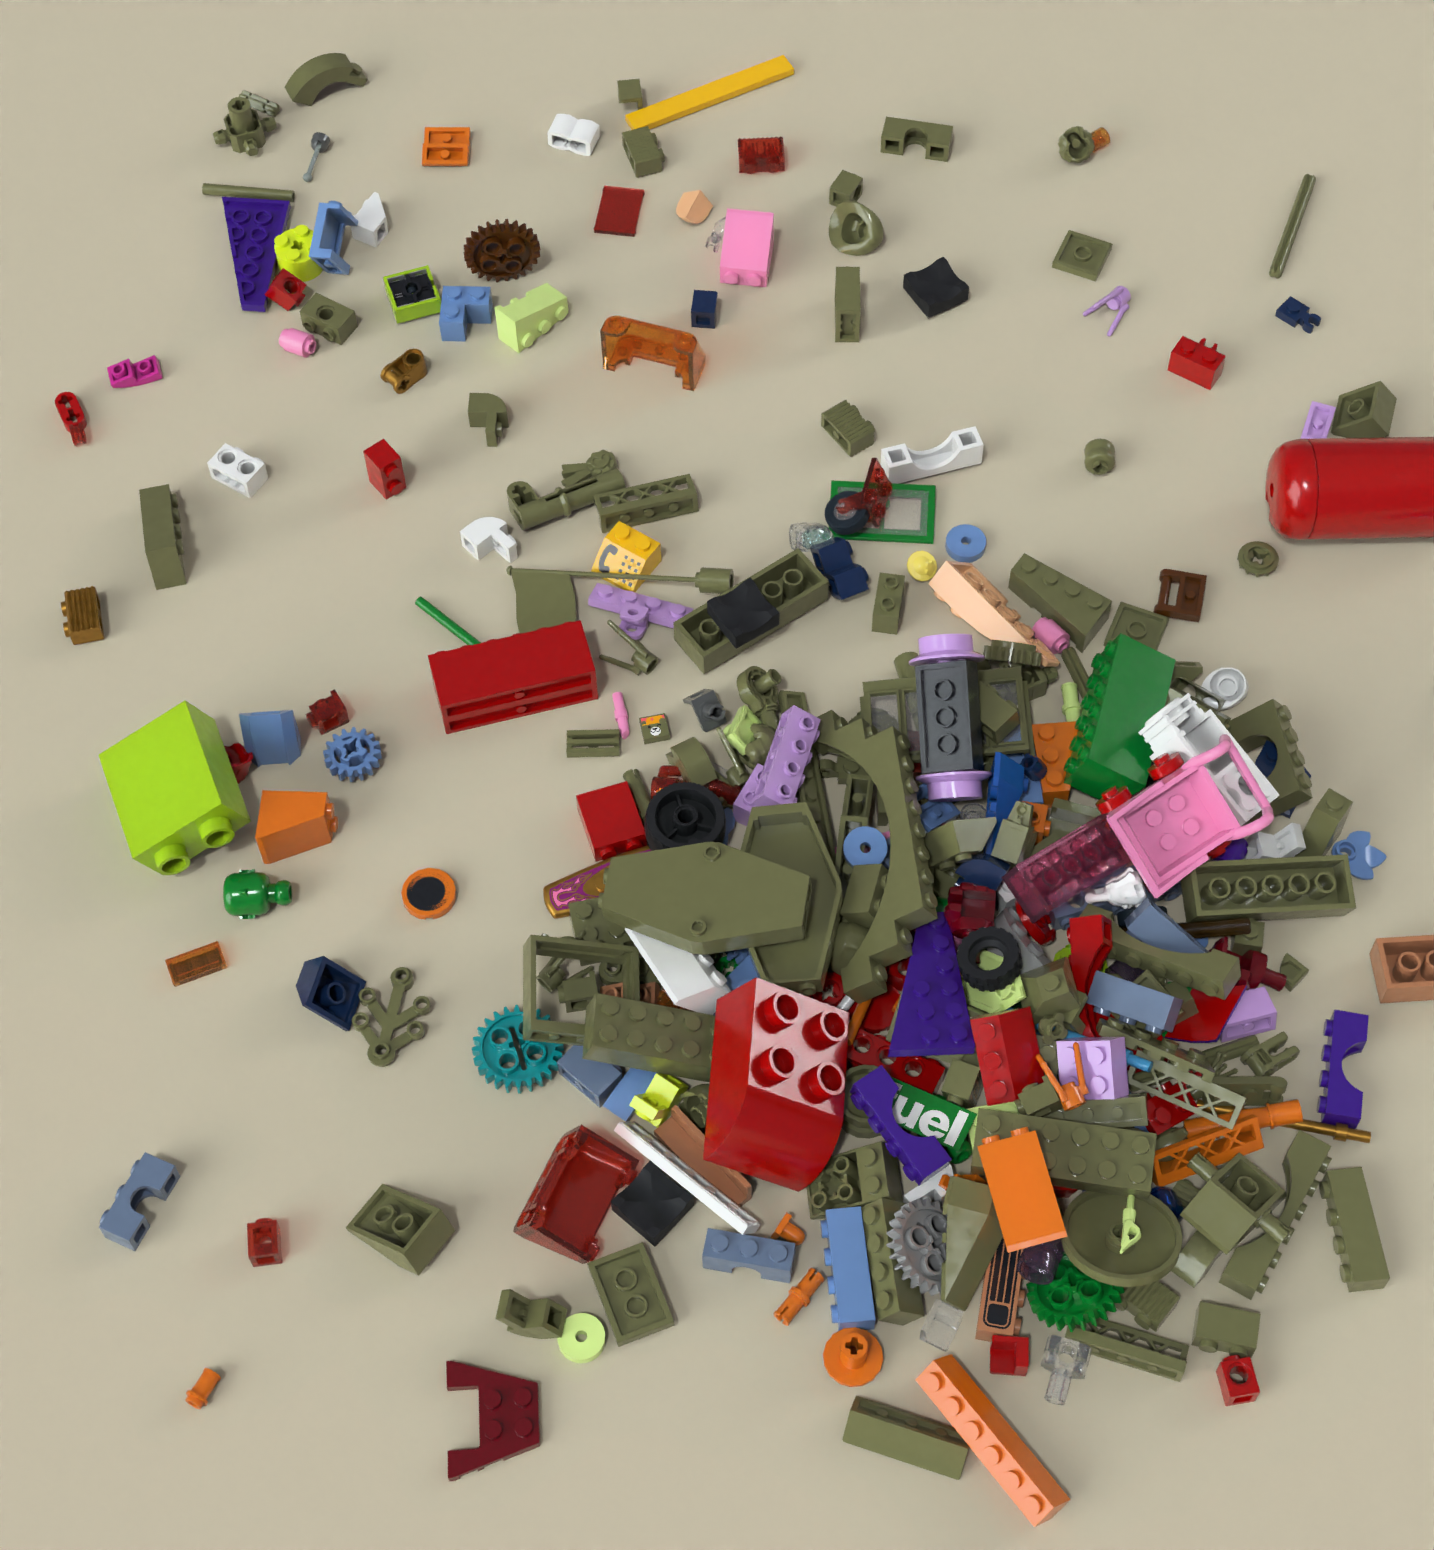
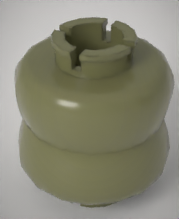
M1101 438L1094 439L1086 444L1084 449L1086 469L1098 475L1110 472L1115 465L1114 445L1110 441Z

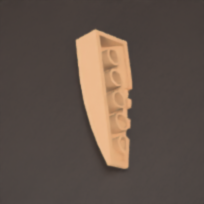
M945 561L929 582V585L934 589V595L941 601L946 602L951 607L950 611L955 616L963 618L990 640L1037 646L1036 652L1042 653L1040 665L1058 667L1060 664L1058 659L1041 640H1034L1035 632L1032 628L1018 621L1021 615L1015 609L1011 610L1006 606L1008 600L971 563Z

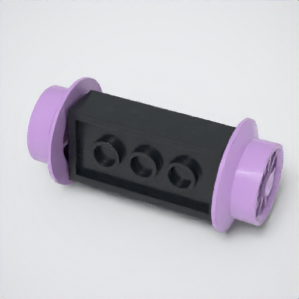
M939 634L921 637L918 639L919 655L909 661L910 666H915L921 773L926 774L917 776L916 780L927 785L929 802L983 798L982 781L992 776V772L984 771L977 663L984 661L985 656L973 652V638L970 634Z

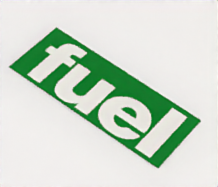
M891 1077L899 1087L892 1103V1111L897 1124L924 1137L935 1136L940 1144L959 1152L977 1114Z

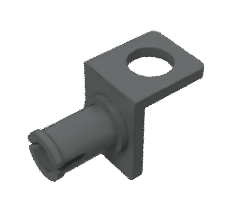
M702 689L683 699L684 703L692 705L704 732H708L727 722L725 710H722L724 707L719 703L714 690Z

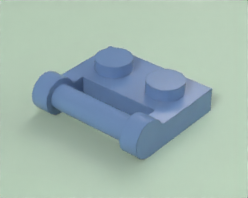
M924 783L919 786L918 792H916L917 801L923 798L928 799V789ZM928 801L921 805V824L927 832H930L955 820L961 812L952 802Z

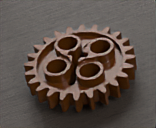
M496 219L495 225L486 222V228L478 226V232L471 231V237H466L463 253L467 268H471L472 274L478 272V278L486 275L487 281H490L492 277L495 278L496 282H499L500 278L508 281L511 276L517 280V274L525 276V269L532 271V264H537V258L540 257V244L537 234H533L532 228L527 229L525 223L518 226L517 220L512 224H509L508 219H505L502 224Z

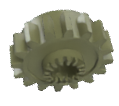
M992 640L991 646L984 645L983 656L988 660L999 661V668L1021 666L1022 671L1023 665L1040 667L1042 653L1036 652L1037 646Z

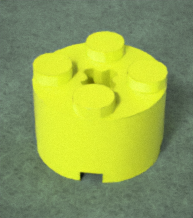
M298 225L276 236L274 239V249L279 270L281 271L284 268L302 282L316 278L323 271L309 257L314 231L308 229L306 225Z

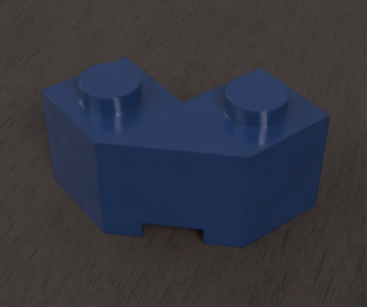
M834 537L810 547L816 568L828 579L830 584L829 591L834 598L843 600L869 589L867 585L869 581L867 571L861 565L852 562L850 555L853 554L850 543L844 538Z

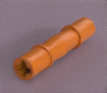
M1298 1099L1274 1104L1266 1103L1265 1107L1242 1109L1238 1119L1254 1114L1257 1116L1260 1129L1266 1127L1274 1129V1127L1303 1122L1302 1110ZM1233 1112L1217 1116L1229 1122ZM1204 1117L1183 1120V1127L1188 1133L1187 1139L1222 1126ZM1250 1125L1243 1127L1239 1133L1250 1132Z

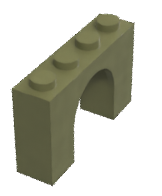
M1271 699L1230 720L1228 725L1231 726L1229 733L1246 753L1264 745L1266 740L1275 743L1278 753L1277 762L1272 773L1267 777V780L1279 793V796L1270 803L1275 817L1313 797L1310 790L1312 783L1303 767L1305 759L1298 750L1296 743L1298 742V736L1290 723L1292 719L1291 712L1286 705H1281L1276 700ZM1262 810L1249 821L1253 822L1262 816Z

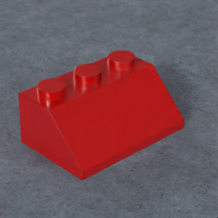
M1031 1006L978 1015L970 1020L987 1106L1013 1102L1019 1098L1017 1094L1022 1093L1024 1087L1032 1083H1038L1039 1085L1044 1082L1042 1077L1045 1076V1073L1036 1059V1055L1040 1054Z

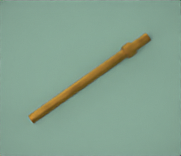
M1197 1099V1106H1203V1100ZM1214 1106L1217 1115L1233 1112L1236 1107ZM1210 1107L1202 1109L1203 1111L1212 1113ZM1303 1119V1122L1280 1126L1333 1136V1140L1346 1142V1139L1370 1143L1371 1132L1348 1128L1347 1124L1337 1122L1335 1125Z

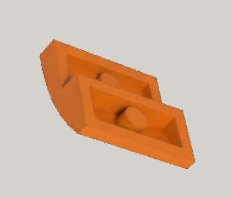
M425 127L422 166H468L470 127Z

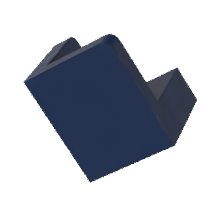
M694 290L691 308V327L715 329L718 297L716 291Z

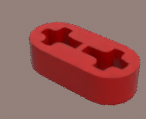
M71 392L58 394L55 398V405L66 430L70 433L83 431L86 428L87 422L76 396ZM69 402L71 407L66 408L65 403ZM75 416L77 422L73 423L71 417Z

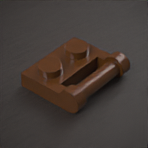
M1172 569L1161 570L1158 603L1154 606L1153 612L1166 617L1199 622L1207 575ZM1173 582L1179 583L1175 606L1168 605L1171 583Z

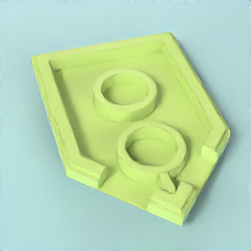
M982 950L979 955L980 963L977 966L982 970H993L1002 964L1004 957ZM1020 974L1011 985H1007L1002 990H995V992H983L977 988H972L961 976L966 1003L988 1013L1004 1011L1026 998Z

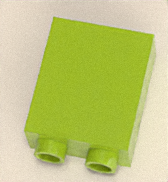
M186 700L99 754L132 859L163 876L174 875L184 871L190 865L191 858L207 848H218L228 844L234 838L235 831L251 822L215 719Z

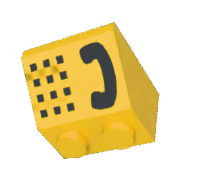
M618 521L605 536L591 572L650 575L661 562V544ZM602 578L620 589L636 592L645 581L639 579Z

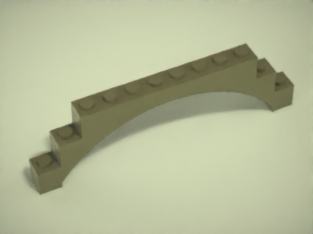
M830 710L817 717L821 719L818 726L820 734L816 742L812 744V747L821 755L831 753L847 758L859 764L869 774L884 802L890 830L889 870L880 906L861 946L848 965L840 969L844 994L860 1004L887 992L886 980L888 975L884 967L913 955L911 948L913 938L910 931L938 919L936 912L938 902L932 888L934 879L928 865L930 855L924 842L926 832L920 819L922 809L917 801L916 792H918V786L913 778L912 770H914V764L909 754L911 745L908 737L904 733L901 734L893 726L878 733L876 727L867 723L863 718L848 724L845 718L838 716L833 710Z

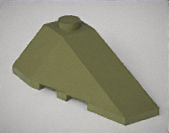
M950 1176L943 1202V1215H947V1233H942V1243H946V1260L942 1263L941 1301L960 1311H966L1003 1236L988 1185Z

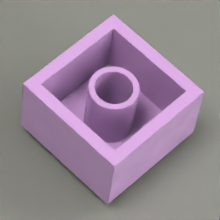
M1072 1037L1056 1041L1060 1086L1073 1081L1076 1086H1079L1073 1043L1077 1042L1081 1053L1085 1084L1089 1091V1094L1084 1095L1085 1100L1117 1099L1129 1095L1125 1037Z

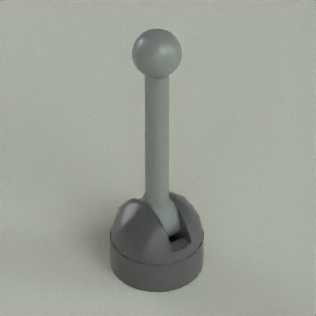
M316 132L312 136L311 147L314 150V154L307 173L303 175V179L306 182L312 180L311 173L318 154L325 152L329 147L330 138L324 133Z

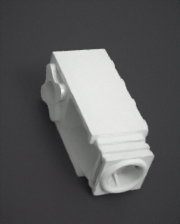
M1189 693L1182 698L1177 697L1148 719L1145 722V727L1138 732L1140 736L1143 735L1144 741L1151 745L1150 748L1154 753L1149 757L1152 761L1164 753L1171 755L1179 752L1184 760V764L1192 757L1217 746L1220 736L1227 734L1268 802L1271 803L1279 796V793L1210 709L1205 713L1201 708L1199 709L1196 705L1197 702L1190 698L1191 695ZM1228 752L1204 764L1240 826L1262 810Z

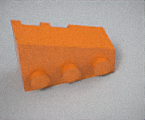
M1076 721L1032 724L1036 757L1040 758L1047 766V773L1040 780L1043 804L1048 805V808H1052L1054 797L1068 801L1071 785L1064 783L1066 775L1064 766L1068 758L1071 757L1070 743L1078 732L1075 729Z

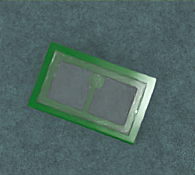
M831 480L830 499L844 491L858 492L869 504L870 517L861 530L850 535L838 534L829 527L828 539L840 537L845 540L933 544L936 485ZM844 507L839 512V518L841 520L850 519L855 515L856 507Z

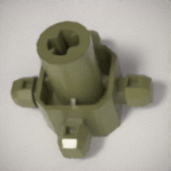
M235 97L228 103L229 114L224 118L226 130L221 129L214 132V141L218 145L226 144L230 141L233 151L238 153L246 152L249 156L257 155L258 148H262L266 143L264 132H270L277 128L274 117H266L260 120L257 111L251 109L248 99L245 97Z

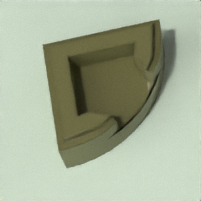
M1288 953L1285 954L1279 971L1287 976L1286 989L1291 992L1309 972L1308 968Z

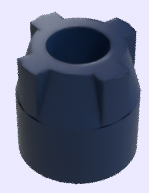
M1029 753L1024 755L1020 765L1025 767L1024 774L1032 781H1039L1044 778L1047 773L1045 763L1040 758Z

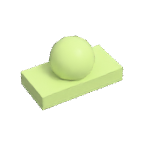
M746 705L738 708L732 723L723 729L731 747L737 749L742 756L745 755L746 745L755 740L750 728L753 723L762 724L759 718Z

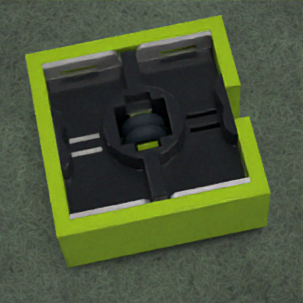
M428 265L383 277L385 291L397 324L440 313L441 299L436 285H434Z

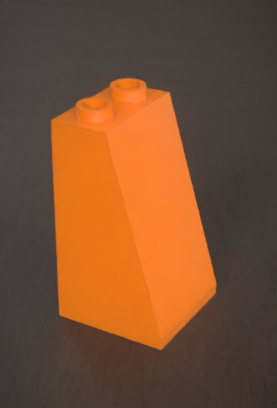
M1028 1127L1010 1131L1012 1137L1000 1140L999 1135L981 1139L983 1145L977 1146L1007 1253L1068 1237L1036 1130L1029 1132Z

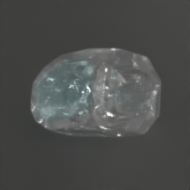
M820 523L791 524L789 529L791 548L793 550L799 548L802 552L811 551V546L834 538L831 530L826 525Z

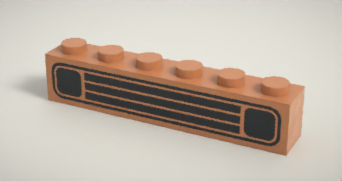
M1002 1238L984 1274L975 1339L991 1342L993 1335L1019 1337L1021 1318H1016L1017 1307L1023 1308L1025 1290L1020 1289L1021 1279H1027L1029 1262L1024 1261L1025 1251H1031V1247L1007 1253L1004 1239Z

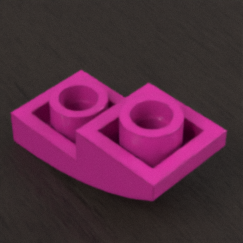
M155 355L134 364L130 359H126L107 367L110 383L113 388L139 386L163 378L159 360Z

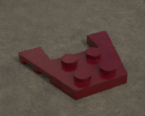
M446 1361L448 1391L479 1390L480 1446L477 1449L448 1451L449 1482L461 1479V1476L475 1470H483L485 1466L500 1460L505 1461L540 1447L539 1388L537 1382L454 1361Z

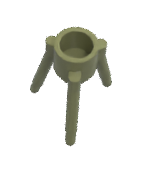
M608 620L607 624L636 650L631 658L634 665L602 654L599 658L630 670L638 676L641 672L645 674L651 673L658 663V657L648 651L639 640L632 639L613 621Z
M717 727L716 730L734 765L726 772L727 779L714 769L717 780L722 783L726 791L733 789L735 793H740L750 776L746 772L743 763L739 760L737 749L731 747L722 728Z
M585 930L580 931L575 937L576 940H581L586 934ZM552 957L536 977L538 982L550 993L557 989V987L563 986L562 981H564L563 977L566 974L559 966L566 958ZM589 966L571 977H583L590 971H593L594 967Z

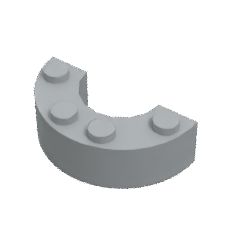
M1015 906L1006 907L994 919L995 928H1003L1006 932H1010L1018 942L1022 957L1020 974L1051 963L1043 955L1044 952L1041 947L1035 942L1030 941L1026 934L1028 932L1022 924ZM987 948L989 952L1004 957L1000 950Z

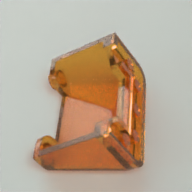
M616 315L610 316L605 320L600 330L603 369L615 372L618 364L625 362V365L630 366L633 357L676 367L675 377L682 378V389L695 390L705 367L706 354L693 334Z

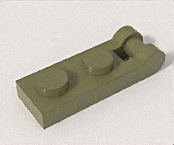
M1214 1076L1212 1080L1217 1085L1247 1097L1245 1106H1265L1266 1103L1283 1102L1282 1094L1285 1093L1287 1088V1081L1278 1076ZM1203 1092L1202 1100L1204 1105H1206L1208 1101ZM1209 1094L1212 1102L1219 1100V1098ZM1224 1101V1102L1218 1103V1104L1213 1105V1106H1235V1105H1232V1104H1230V1103Z

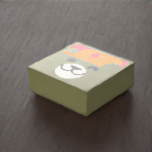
M665 713L639 718L644 744L670 740Z

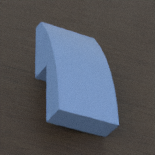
M630 1068L603 1106L625 1122H629L636 1110L630 1106L633 1097L646 1092L656 1072Z

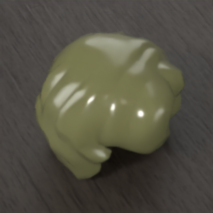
M753 723L751 725L753 737L757 739L746 745L744 756L739 753V760L752 770L756 767L757 763L764 766L776 732L773 727L766 724Z

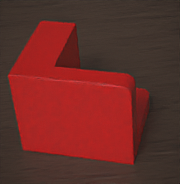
M993 1335L990 1343V1373L1026 1376L1029 1365V1337Z

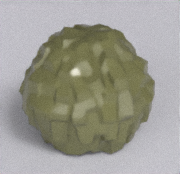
M1080 126L1069 128L1058 140L1061 157L1070 163H1081L1090 158L1095 147L1092 134Z

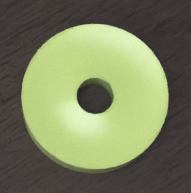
M577 1313L565 1319L562 1337L557 1338L561 1353L568 1360L575 1363H588L602 1353L606 1343V1336L602 1323L596 1317L587 1313ZM580 1334L587 1336V1339L583 1342L576 1340Z

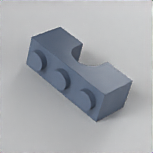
M146 1152L140 1160L134 1163L131 1169V1176L125 1185L123 1184L119 1187L115 1196V1202L110 1210L107 1209L100 1219L99 1228L105 1238L136 1251L150 1228L146 1217L136 1212V1208L147 1197L167 1200L180 1178L175 1165Z
M708 1228L702 1254L703 1268L732 1273L735 1267H745L758 1271L761 1274V1279L790 1283L795 1259V1243Z

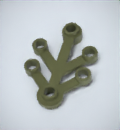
M406 967L396 968L391 973L390 979L393 990L386 1013L377 1002L375 991L372 988H363L359 992L361 1004L369 1009L382 1028L380 1038H378L370 1028L367 1014L359 1012L352 1018L354 1029L361 1032L370 1045L367 1055L370 1062L375 1066L385 1067L390 1065L395 1059L398 1049L413 1040H420L424 1036L422 1023L410 1021L419 1015H426L430 1012L431 1005L427 997H417L412 1007L398 1015L404 992L411 989L414 984L412 972ZM399 975H406L404 979H397ZM367 994L372 995V998L369 1000L363 999ZM420 1003L427 1004L426 1007L422 1009L417 1007ZM360 1019L366 1020L362 1025L356 1024ZM410 1022L406 1028L407 1032L392 1039L395 1030ZM413 1028L420 1029L416 1034L411 1033ZM386 1049L384 1054H377L378 1050Z

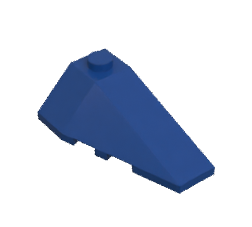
M995 752L990 769L992 776L988 780L986 818L996 817L997 820L983 848V853L990 855L1002 820L1008 818L1016 801H1020L1022 793L1027 794L1028 778L1024 777L1025 767L1001 752Z

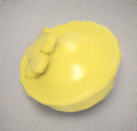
M916 551L908 558L907 570L915 580L928 581L936 574L937 563L929 552Z

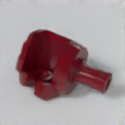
M962 882L959 886L950 887L948 891V905L945 906L943 913L953 936L963 939L973 930L976 931L981 927L995 926V890L969 882ZM980 952L976 956V964L980 963Z
M1226 936L1216 941L1212 949L1214 948L1239 957L1241 977L1235 986L1247 985V991L1249 989H1256L1260 983L1279 992L1284 988L1287 976L1267 968L1268 957L1266 954L1251 949L1242 956L1227 950L1228 937Z

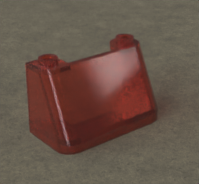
M582 1124L566 1132L552 1152L514 1226L513 1232L528 1241L581 1264L593 1261L600 1249V1246L597 1245L598 1238L595 1235L618 1189L625 1185L629 1186L636 1178L638 1171L635 1169L640 1160Z

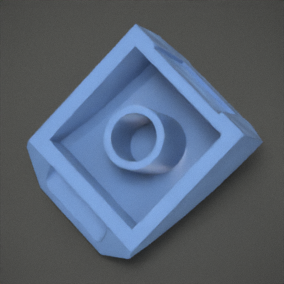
M293 710L239 714L245 750L247 753H253L252 763L257 767L282 763L291 765L301 756V736Z

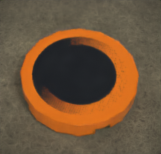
M425 868L411 874L404 882L401 892L404 907L411 915L418 919L440 918L451 910L456 900L454 881L446 872L435 868Z

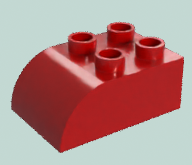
M757 977L717 999L703 1160L798 1192L806 1188L817 1178L835 1149L843 1123L849 1012Z

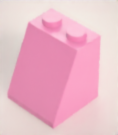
M727 208L720 261V283L767 287L774 246V213Z

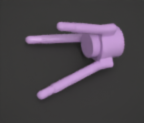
M1117 286L1107 296L1084 311L1083 316H1087L1106 303L1112 310L1119 309L1107 333V336H1111L1124 312L1129 309L1127 302L1131 299L1130 292L1124 286Z

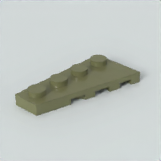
M1109 1017L1108 1021L1099 1018L1096 1026L1098 1035L1102 1037H1125V1047L1132 1050H1137L1138 1046L1142 1047V1052L1157 1061H1163L1164 1058H1167L1169 1063L1176 1066V1069L1185 1073L1193 1069L1202 1074L1201 1080L1211 1084L1215 1071L1208 1059L1205 1058V1053L1194 1048H1189V1051L1178 1048L1179 1044L1168 1038H1162V1041L1151 1037L1152 1034L1138 1027L1135 1028V1031L1124 1027L1125 1023Z

